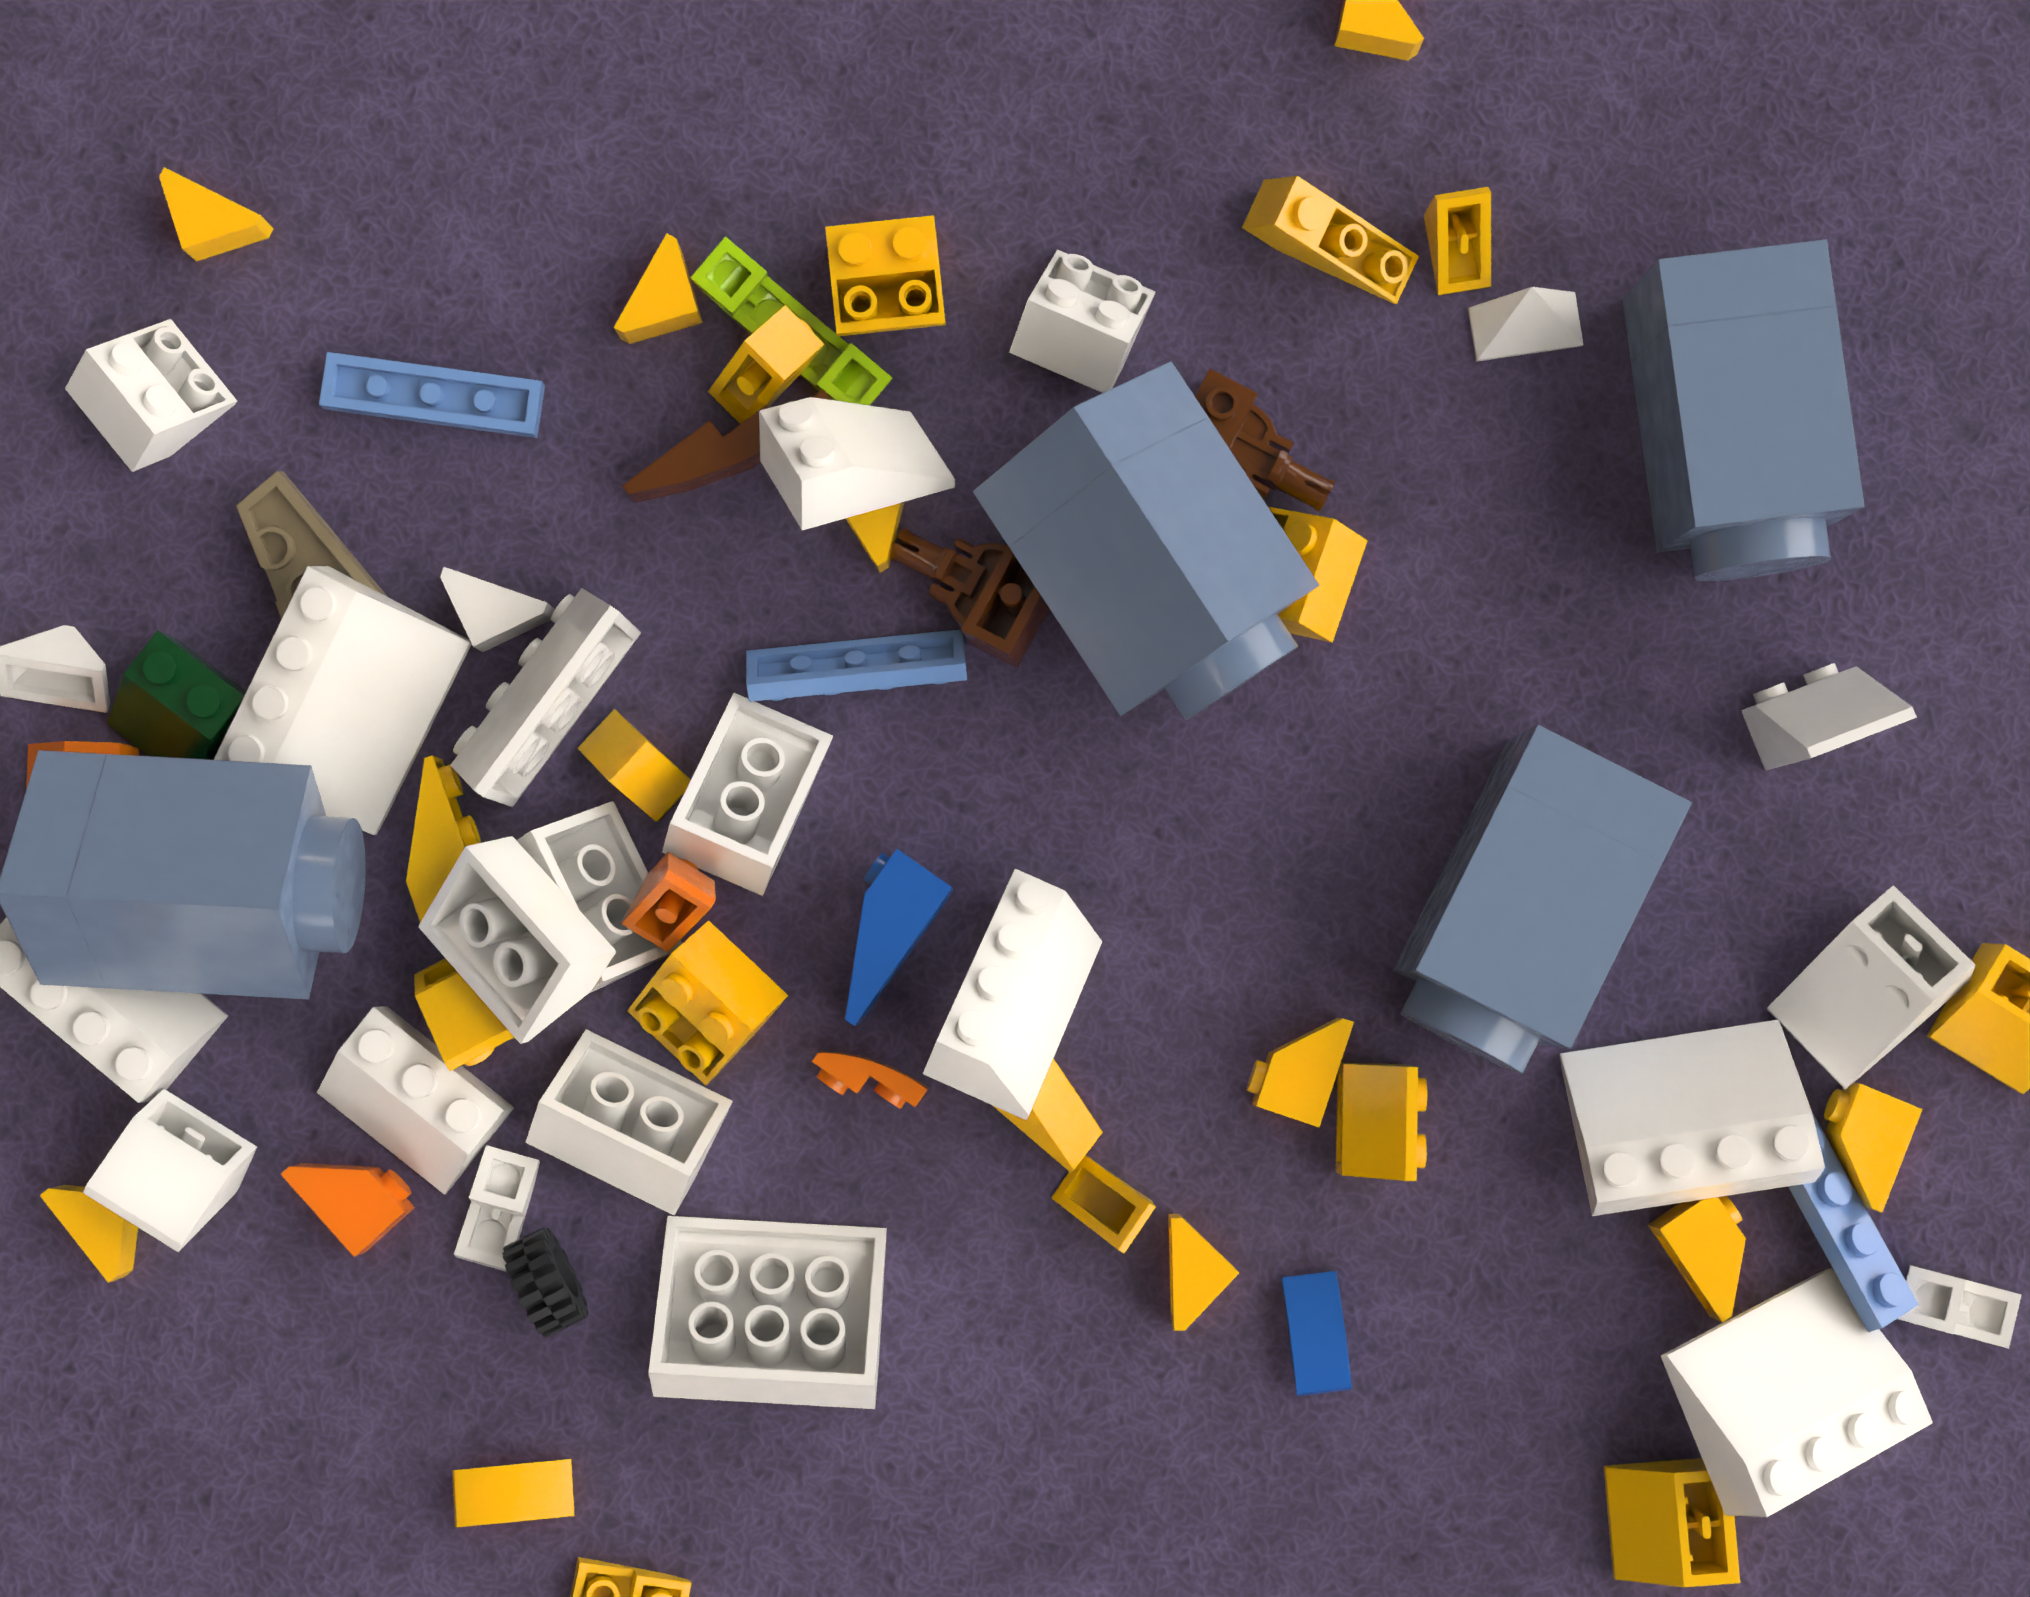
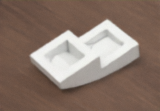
M486 1145L469 1195L471 1203L454 1252L456 1258L506 1271V1262L502 1255L504 1252L503 1247L519 1240L540 1164L539 1160Z
M1909 1265L1906 1282L1919 1305L1899 1317V1320L2009 1349L2021 1294Z

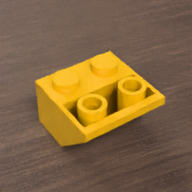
M934 215L825 227L837 337L946 325Z
M1268 507L1320 585L1279 613L1278 616L1291 634L1333 643L1368 540L1334 518Z
M708 920L670 954L627 1012L640 1023L646 1032L653 1035L668 1049L685 1069L692 1072L704 1085H707L768 1021L788 995Z
M1982 943L1972 959L1975 968L1970 982L1946 1002L1928 1032L1927 1037L2018 1093L2024 1094L2030 1089V959L2006 944Z
M446 958L414 974L416 1000L449 1071L463 1064L466 1066L478 1064L489 1057L495 1047L515 1038Z
M1340 1063L1337 1072L1336 1173L1342 1176L1417 1181V1168H1425L1427 1155L1425 1134H1417L1418 1111L1425 1112L1427 1107L1426 1078H1418V1067L1406 1064Z
M1702 1458L1603 1466L1612 1570L1615 1580L1676 1587L1740 1583L1734 1516L1725 1515Z

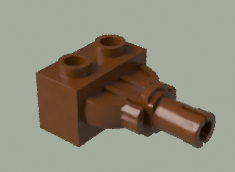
M1210 368L1195 398L1262 499L1265 500L1270 489L1274 491L1277 489L1320 512L1336 481L1329 480L1293 461V457L1288 454L1294 442L1277 434L1268 415L1254 405L1258 393Z
M903 528L897 536V539L901 541V545L893 543L890 559L910 567L933 579L935 583L940 585L932 583L929 589V596L947 604L951 616L962 627L961 631L970 645L1018 668L1046 617L1049 607L1009 546L998 543L974 546L958 538L953 544L956 549L955 551L947 547L942 548ZM957 552H959V553H961V554H963V555H965V556H967V557H969V558H966V557H964V556L958 554Z

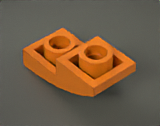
M821 1051L812 1060L814 1064L821 1068L816 1077L841 1095H844L848 1088L855 1093H859L871 1076L879 1082L874 1091L901 1109L905 1102L916 1107L929 1089L928 1086L914 1077L892 1066L859 1055Z

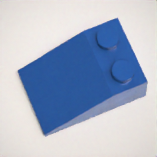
M896 849L891 857L882 852L863 878L871 886L864 894L845 1020L853 1026L859 1025L954 892L950 885L899 849Z

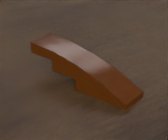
M824 389L814 396V398L832 400ZM765 405L760 410L768 409L769 407ZM759 411L724 437L709 420L622 485L633 501L637 503L691 491L742 473L760 464Z

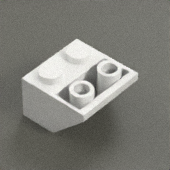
M1057 249L1027 300L1009 353L1099 392L1109 391L1113 388L1121 373L1156 292L1142 286L1139 281L1132 277L1113 274L1093 265L1091 261L1081 255L1067 254Z
M171 319L86 349L65 387V390L132 472L170 457L237 403L235 397Z
M163 1089L132 1118L85 1186L83 1193L179 1252L235 1195L257 1146Z

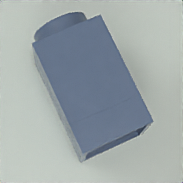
M1827 239L1658 259L1622 299L1657 552L1691 548L1695 580L1722 581L1772 575L1819 565L1831 560L1827 527L1864 508L1865 505Z
M1172 361L1073 407L972 491L1120 716L1165 689L1186 721L1298 647L1278 614L1320 585Z
M1536 725L1509 738L1393 969L1394 972L1416 982L1400 1014L1441 1038L1519 1074H1523L1537 1044L1571 1049L1692 802L1540 725Z
M38 750L0 877V904L40 985L309 1000L319 952H349L359 930L366 875L363 833L358 820L355 818L326 816L311 765Z

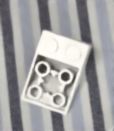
M1893 885L1851 921L1767 1007V1011L1776 1020L1779 1019L1780 1024L1846 1090L1970 982L1975 964Z

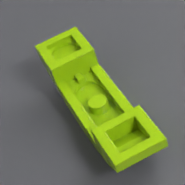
M726 236L690 277L711 300L750 335L785 305L799 319L805 321L811 327L813 333L824 343V346L800 376L819 392L824 389L832 400L870 406L893 379L852 343L848 344L839 336L837 337L835 332L768 277L765 269Z

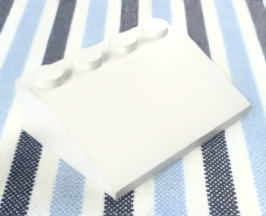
M307 566L214 760L311 765L326 816L355 818L358 820L363 831L377 835L472 643L469 639L329 566Z
M583 588L580 589L575 597L568 594L559 603L551 616V621L555 625L543 641L536 638L528 645L518 661V664L523 667L510 685L507 682H503L498 686L486 704V708L490 711L478 729L474 726L469 727L454 746L453 752L458 756L450 766L475 792L484 798L510 807L515 805L641 634L618 610Z
M1779 1019L1560 1053L1561 1067L1592 1216L1813 1183L1825 1169L1813 1114Z
M667 1216L648 1372L653 1396L875 1409L887 1228Z
M1833 1269L1821 1271L1661 1355L1723 1511L1728 1516L1768 1517L1933 1423L1912 1371L1879 1329L1871 1332L1866 1330Z

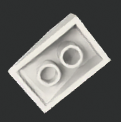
M814 397L788 402L759 411L760 461L801 530L955 488V478L910 411Z
M1835 663L1804 674L1807 685L1788 692L1785 683H1781L1755 693L1753 696L1757 705L1741 710L1765 771L1816 757L1917 718L1911 705L1856 666L1839 673Z
M733 693L669 824L662 853L670 852L679 859L693 863L701 870L763 896L833 739V735L755 701L749 702L748 698Z

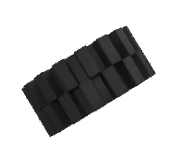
M543 1227L503 1247L504 1252L502 1255L506 1262V1272L512 1278V1281H510L514 1291H517L521 1307H525L531 1324L534 1323L535 1329L539 1334L542 1333V1336L547 1338L588 1318L589 1311L586 1307L588 1305L586 1298L581 1293L583 1292L581 1283L575 1277L576 1273L568 1262L565 1250L561 1249L559 1240L556 1236L553 1237L552 1231L549 1228Z

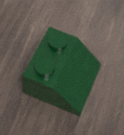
M157 630L123 674L107 724L151 757L214 760L246 691L177 638Z

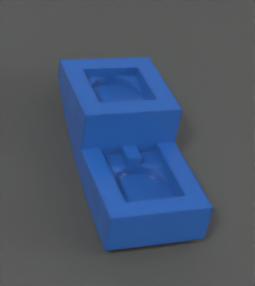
M1337 1271L1282 1277L1281 1287L1289 1333L1288 1344L1296 1396L1351 1390L1349 1356Z

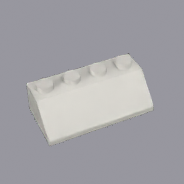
M1014 870L923 1072L924 1075L1024 1120H1027L1102 944V940L1065 890L1020 870Z
M7 917L0 924V987L138 1103L150 1102L163 1089L167 1090L228 1017L224 1011L206 996L199 993L40 985Z

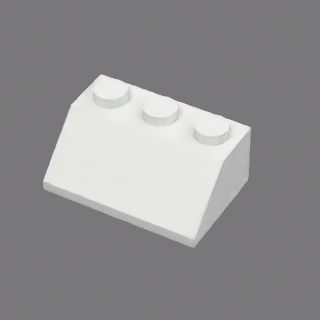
M614 801L534 829L516 840L617 951L591 992L670 955L682 944L680 940L667 953L621 924L648 872Z
M513 836L465 846L418 926L520 1044L530 1041L591 992L617 952Z
M387 1006L373 1007L338 1050L317 1091L321 1097L444 1195L447 1194L514 1109L511 1104L462 1065L449 1071L437 1046Z
M586 1029L540 1099L525 1143L675 1215L694 1182L733 1101Z

